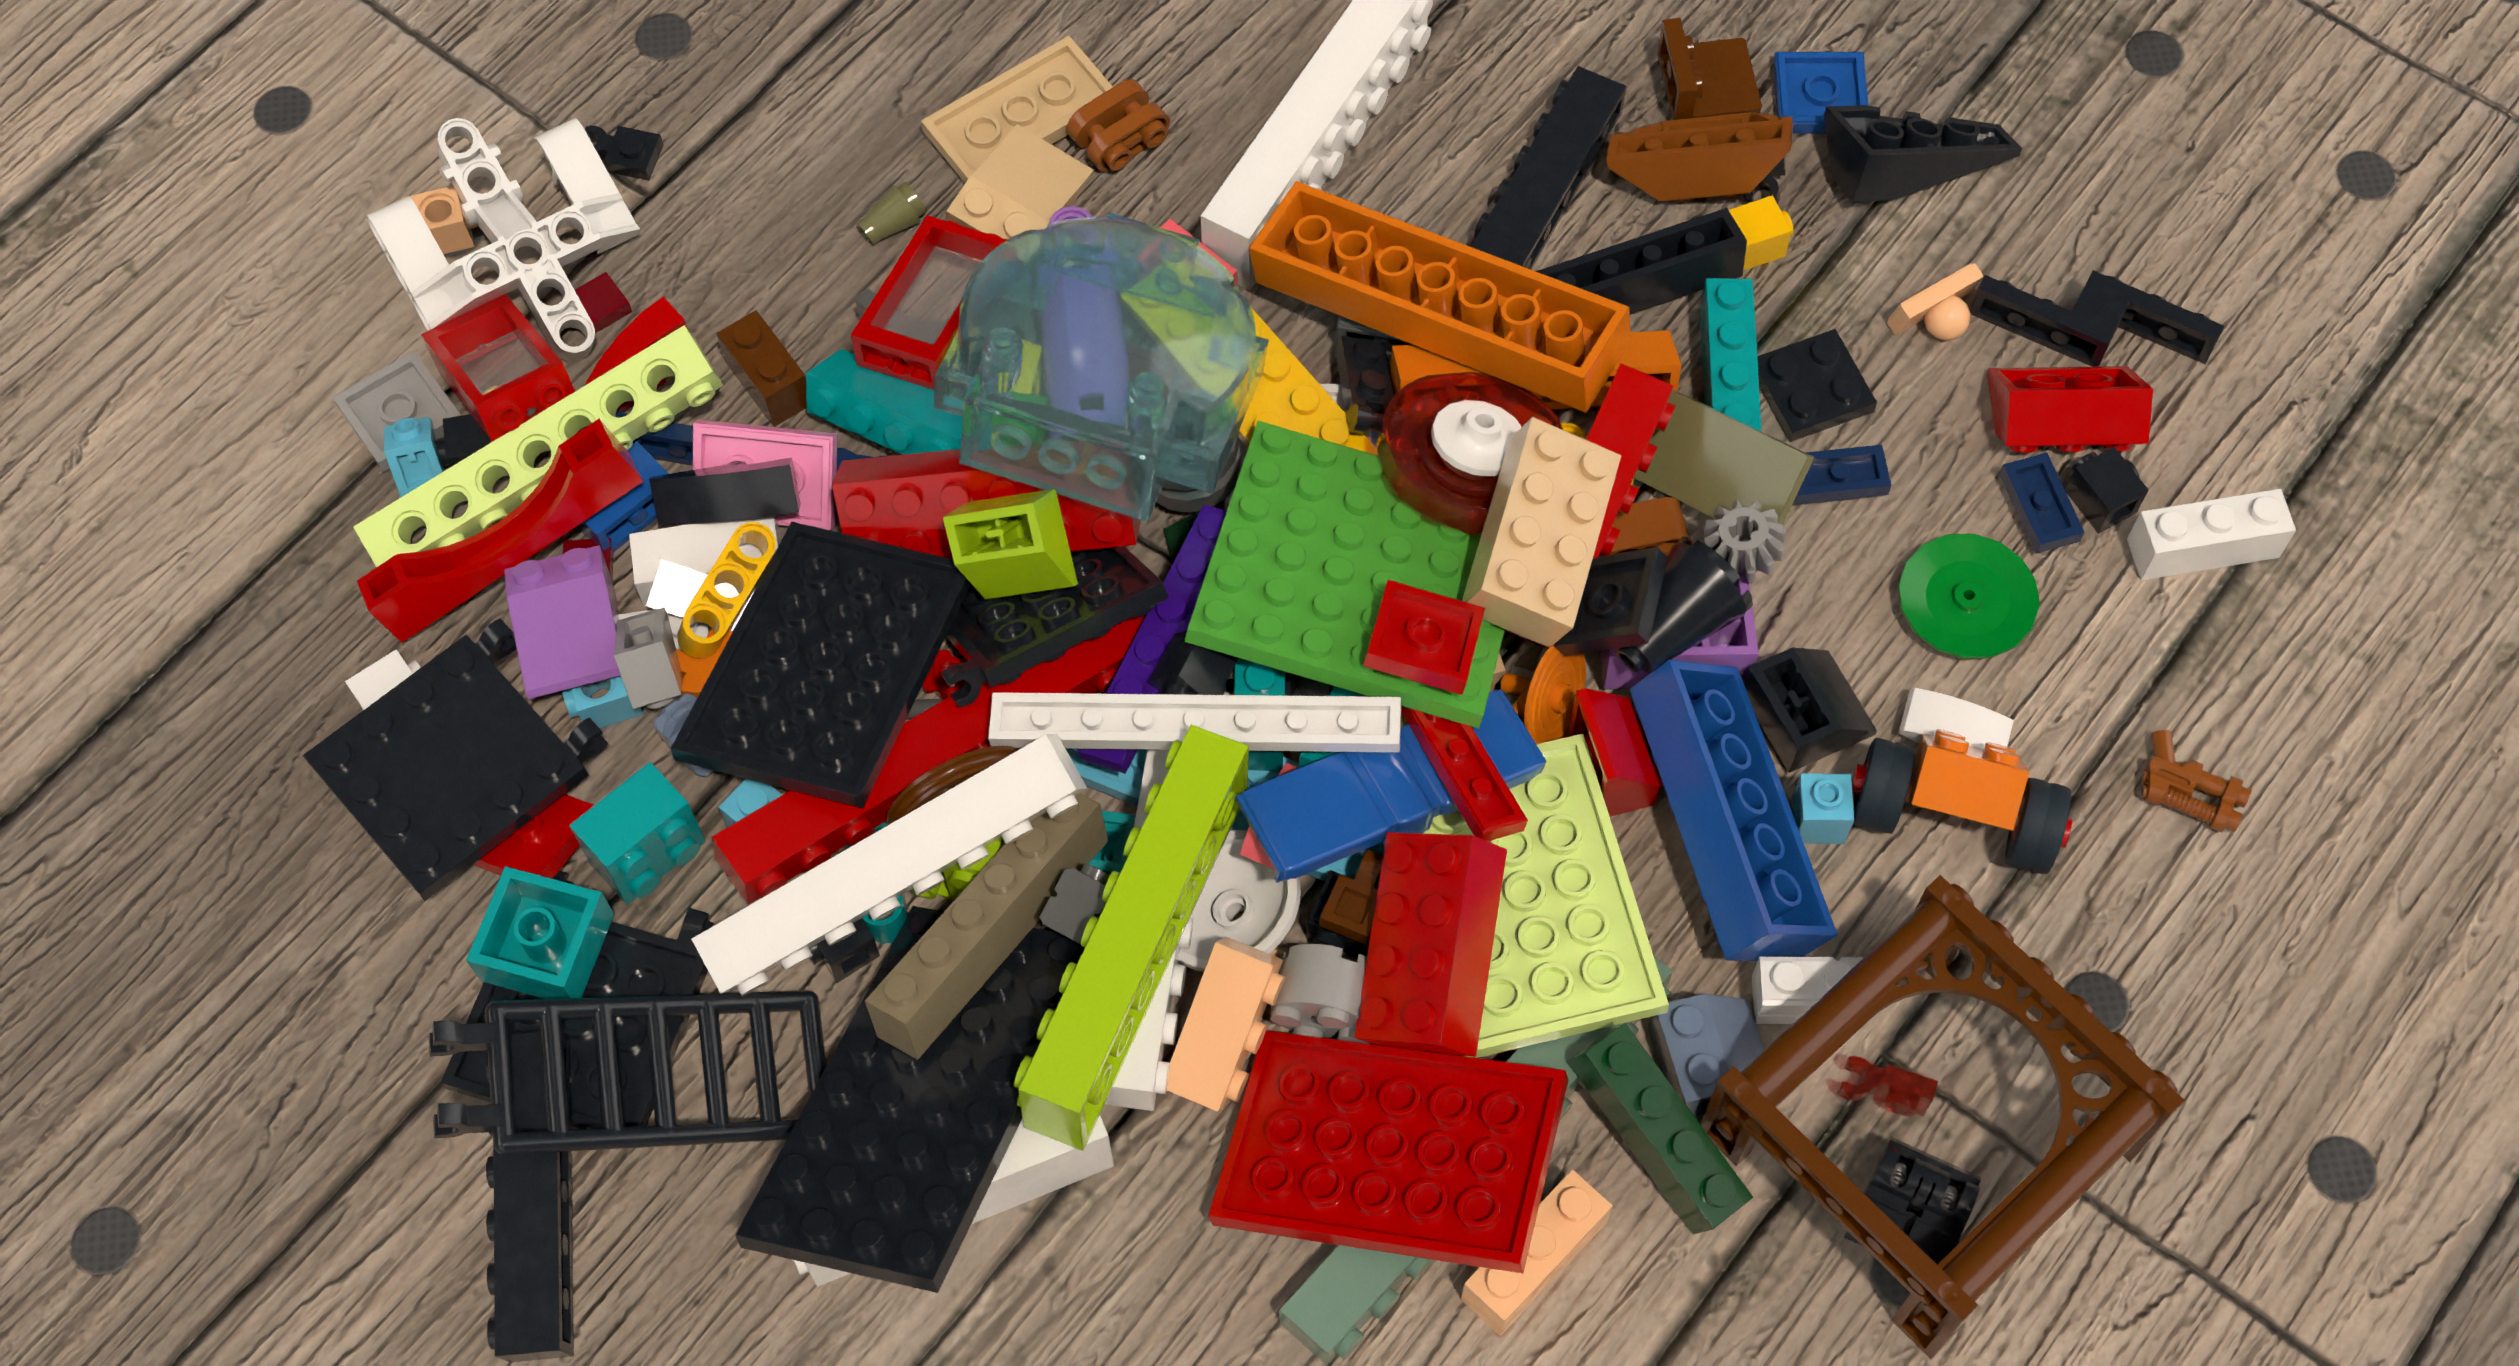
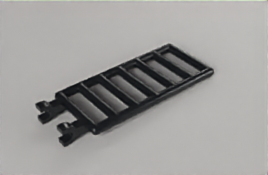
M807 990L750 992L743 996L740 993L502 1000L493 1001L486 1006V1023L461 1024L455 1021H433V1033H429L428 1036L430 1057L447 1056L466 1051L488 1052L491 1105L467 1106L460 1103H438L437 1114L433 1116L434 1139L456 1137L467 1133L493 1132L494 1148L499 1154L503 1155L787 1140L798 1118L781 1119L770 1012L800 1011L810 1098L827 1066L818 995L814 991ZM749 1013L760 1120L729 1122L719 1014ZM698 1015L708 1123H676L667 1016ZM646 1017L655 1116L654 1126L623 1127L614 1018ZM593 1019L602 1128L569 1130L561 1020ZM540 1021L548 1131L515 1132L507 1022Z

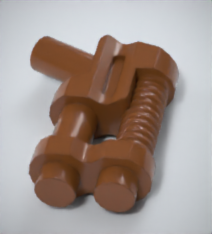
M2158 730L2153 732L2151 738L2154 757H2152L2142 773L2143 786L2141 797H2143V800L2156 806L2162 803L2164 806L2167 805L2168 808L2171 807L2173 810L2176 809L2178 812L2181 811L2183 814L2191 815L2192 818L2195 817L2197 820L2200 819L2202 822L2210 823L2209 828L2221 833L2225 828L2235 832L2243 814L2233 810L2234 804L2244 808L2252 790L2243 787V780L2230 776L2226 780L2202 770L2204 764L2195 760L2185 765L2176 762L2171 731ZM2196 788L2220 798L2217 807L2215 805L2212 806L2211 803L2207 804L2206 801L2203 802L2201 799L2198 800L2196 797L2193 798L2191 795Z

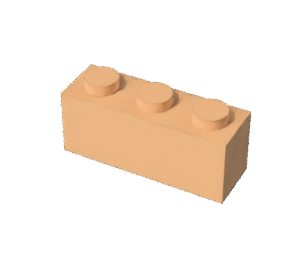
M1229 937L1215 942L1170 1061L1167 1091L1217 1112L1226 1107L1231 1100L1238 1102L1249 1076V1073L1242 1071L1248 1053H1257L1266 1033L1267 1025L1260 1022L1267 1003L1272 1006L1275 1005L1285 981V976L1279 974L1283 959Z
M1572 1169L1539 1205L1524 1273L1479 1267L1464 1283L1461 1300L1501 1337L1607 1224L1613 1205Z

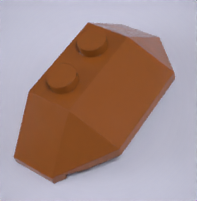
M1748 112L1668 120L1638 127L1627 134L1620 132L1611 135L1606 158L1607 167L1658 201L1675 200L1686 202L1694 198L1713 196L1730 198L1739 194L1751 193L1791 150L1794 126L1793 117H1776L1772 114Z

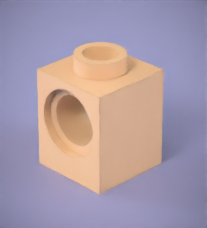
M453 185L410 196L443 255L475 247L471 229L478 227V225L470 226L461 207L463 203Z

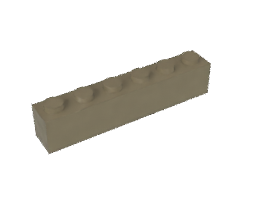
M1079 793L1075 796L1079 803L1078 805L1052 819L1047 812L1030 821L1034 829L1033 831L1012 843H1005L865 1000L878 1038L917 1060L923 1055L1040 920L1039 917L1050 896H1057V892L1054 889L1065 868H1074L1081 871L1085 862L1089 864L1108 842L1100 803Z

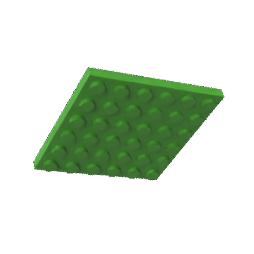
M1257 421L1184 642L1366 696L1401 697V706L1479 729L1484 716L1505 629L1482 620L1463 695L1364 667L1363 664L1387 580L1462 601L1495 490Z

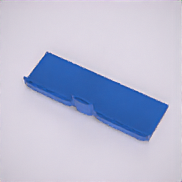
M1502 689L1489 692L1479 729L1472 728L1508 788L1511 789L1542 773L1547 761ZM1409 724L1401 728L1400 752H1340L1254 786L1237 795L1235 799L1276 870L1274 878L1276 883L1310 873L1370 848L1383 840L1385 847L1387 832L1424 833L1430 829L1434 817L1458 811L1457 806Z

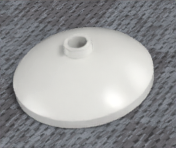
M1230 830L1190 917L1193 918L1190 948H1180L1178 961L1191 969L1204 972L1215 942L1225 937L1269 954L1285 938L1295 921L1301 896L1299 877L1276 883L1274 879L1276 870L1240 855L1247 833L1246 830ZM1244 911L1240 918L1233 921L1237 913Z

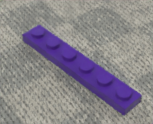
M1203 505L1163 582L1169 598L1156 604L1153 610L1147 613L1106 694H1163L1149 682V679L1174 634L1187 631L1227 513L1226 510ZM1078 748L1076 751L1083 761L1126 774L1138 749Z

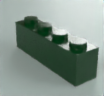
M1626 1023L1606 1031L1567 1061L1692 1234L1715 1229L1754 1198Z

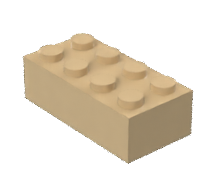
M1531 417L1509 441L1462 601L1484 607L1485 611L1482 620L1546 647L1554 645L1573 629L1621 455Z

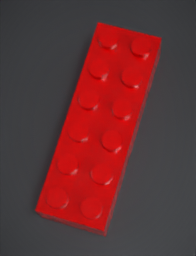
M1127 432L844 460L841 462L832 482L833 494L843 534L953 559L943 516L967 502L1056 489L1070 551L1136 545L1141 525Z

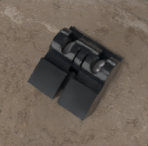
M1890 1137L1864 1194L1938 1265L1960 1242L1961 1235L1980 1190L1981 1177ZM1845 1230L1844 1238L1861 1245L1847 1230Z

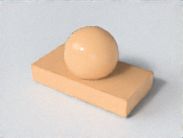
M1970 263L1900 303L1888 318V326L1896 336L1924 320L1927 331L1935 338L1947 341L1960 337L1967 331L1971 316L1968 305L1961 298L1968 295L1984 277L1975 263Z

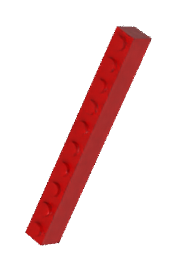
M1147 614L1139 617H1130L1111 627L1110 631L1104 636L1096 639H1087L1067 649L1062 657L1049 662L1043 661L1025 670L1013 682L998 684L992 688L987 683H984L977 699L967 706L958 707L951 696L905 722L864 808L790 790L712 836L716 860L748 905L760 897H765L786 885L788 880L803 871L808 872L829 860L833 853L848 844L853 846L872 835L875 828L887 822L888 810L898 795L926 772L962 754L991 747L988 738L993 693L1098 694L1100 692L1101 694H1106Z

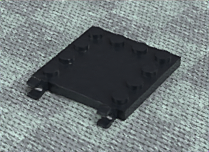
M1125 546L1070 551L1078 582L1074 587L985 599L971 584L946 635L967 660L961 664H953L941 673L949 686L960 680H965V684L960 690L950 694L952 700L958 707L967 706L977 699L984 683H987L992 688L998 684L1013 682L1025 670L1043 661L1056 660L1062 657L1067 649L1087 639H1096L1104 636L1110 631L1111 627L1130 617H1139L1149 613L1156 604L1169 598L1163 581Z
M501 618L485 628L477 643H474L467 634L302 755L424 901L589 776L582 763L601 752L608 745L607 741L601 736L603 734L601 729L590 717L580 722L572 730L568 740L563 743L493 665L517 649L515 638L512 636L514 634L513 631Z
M558 871L553 878L554 880L573 884V882L566 880L568 874L563 871ZM689 908L677 940L611 922L582 998L699 994L708 969L691 939L714 926L713 922L708 921L709 913ZM483 982L466 1024L486 1023L485 1008L493 1001L544 998ZM690 1015L667 1016L671 1063ZM646 1017L614 1018L623 1127L647 1126L654 1109ZM593 1019L561 1020L562 1035L569 1040L571 1127L578 1129L602 1128ZM540 1021L507 1022L508 1034L540 1031ZM466 1051L453 1054L441 1084L447 1090L491 1102L490 1083L487 1079L485 1068L488 1052Z

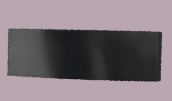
M792 458L746 465V462H739L649 478L658 525L713 523L799 512L801 505Z

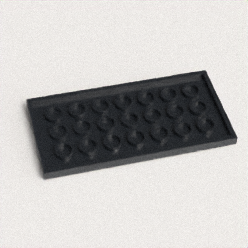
M913 906L735 1236L740 1247L938 1293L1023 1118L1021 1107L1017 1106L1019 1088L1014 1086L1017 1071L1025 1056L1034 1057L1041 1040L1037 1039L1041 1020L1049 1008L1056 1010L1063 996V993L1059 992V986L1065 969L1070 962L1078 964L1085 947L1059 932L1032 928L917 1060L877 1037L865 1003L869 995L944 913V911Z

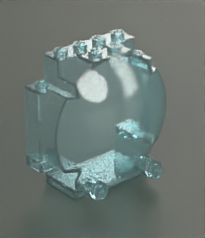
M1108 212L1106 218L1085 217L1051 222L1045 229L1026 230L1011 237L989 253L974 270L962 295L959 329L935 375L934 408L963 417L960 464L1040 489H1056L1057 494L1148 522L1165 480L1213 494L1263 374L1269 340L1256 336L1253 312L1247 297L1239 292L1240 287L1234 285L1235 278L1216 258L1199 247V239Z

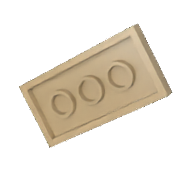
M1067 36L921 120L922 130L964 183H966L971 174L1016 124L1052 145L1068 135L1066 131L1067 123L1079 108L1113 88V86L1073 39Z

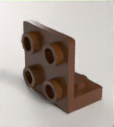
M1681 18L1664 19L1662 21L1657 55L1673 120L1748 112L1761 113L1762 103L1744 38L1693 43L1691 35L1684 34Z

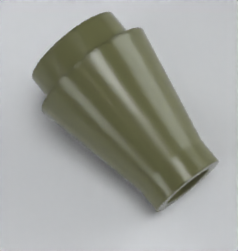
M904 182L899 187L893 185L857 225L870 243L875 245L880 240L921 222L919 217L926 213L927 210L908 183Z

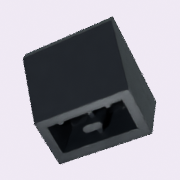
M1792 647L1749 666L1744 681L1746 691L1757 720L1789 773L1876 735L1877 729L1828 650Z

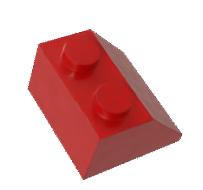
M1588 688L1576 690L1568 735L1570 737L1584 734L1609 817L1654 806L1659 788L1663 786V782L1653 757L1650 758L1645 744L1648 740L1642 723L1633 711L1630 699Z

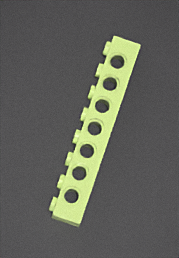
M684 325L532 417L517 429L509 431L353 526L376 567L396 554L436 549L475 536L501 521L523 503L539 485L551 466L558 446L575 435L581 428L590 425L600 418L626 450H629L635 439L648 431L657 432L664 429L673 422L676 414L689 406L698 407L713 398L715 391L724 385L699 344ZM668 376L675 377V382L669 390L656 392L657 385L663 378ZM634 401L633 409L628 415L620 418L615 416L617 408L622 403ZM544 451H551L549 462L543 467L534 468L536 457ZM503 476H510L507 488L502 492L493 493L495 482ZM462 501H468L466 512L461 517L452 519L454 507ZM421 526H426L427 530L424 538L416 544H411L413 532Z

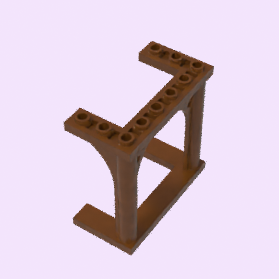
M1939 875L1926 887L1914 912L1741 1072L1733 1066L1718 1080L1700 1125L1716 1147L1735 1166L1740 1164L1751 1153L1757 1141L1911 1293L1891 1321L1932 1359L1950 1341L1977 1308L1978 1304L1975 1301L2122 1156L2131 1162L2148 1145L2185 1100L2177 1093L2178 1091L2173 1081L2164 1073L2152 1070L2136 1055L2133 1045L2123 1035L2109 1031L2096 1019L2093 1009L2083 998L2075 994L2070 995L2054 980L2052 971L2044 962L2038 958L2029 957L2014 943L2011 933L2005 926L1995 920L1990 921L1974 906L1971 896L1957 884H1950ZM1959 948L1972 960V973L1967 979L1963 980L1954 978L1947 969ZM1924 969L1933 979L1922 978L1916 972ZM1984 971L2001 988L1992 989L1987 986L1982 980ZM1902 980L1906 983L1905 985L1897 986ZM1953 993L1974 997L2000 1008L2030 1032L2046 1054L2056 1078L2059 1092V1120L2052 1145L2042 1162L1937 1265L1776 1107L1881 1010L1902 999L1916 995ZM2026 1011H2028L2038 1021L2030 1020L2026 1015ZM2066 1046L2070 1053L2077 1056L2081 1061L2076 1063L2069 1062L2062 1055L2061 1047ZM2080 1074H2096L2110 1087L2109 1094L2101 1098L2084 1097L2073 1089L2072 1079ZM2077 1109L2084 1113H2098L2099 1115L2095 1120L2088 1115L2084 1126L2080 1127L2074 1120L2073 1111ZM2068 1138L2074 1140L2069 1146H2066Z

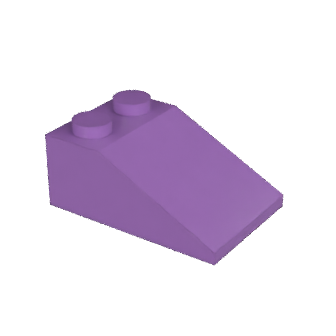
M600 545L586 549L575 548L565 552L563 555L539 561L527 560L515 567L504 569L506 597L528 699L620 676L614 658L617 620H619L616 592Z

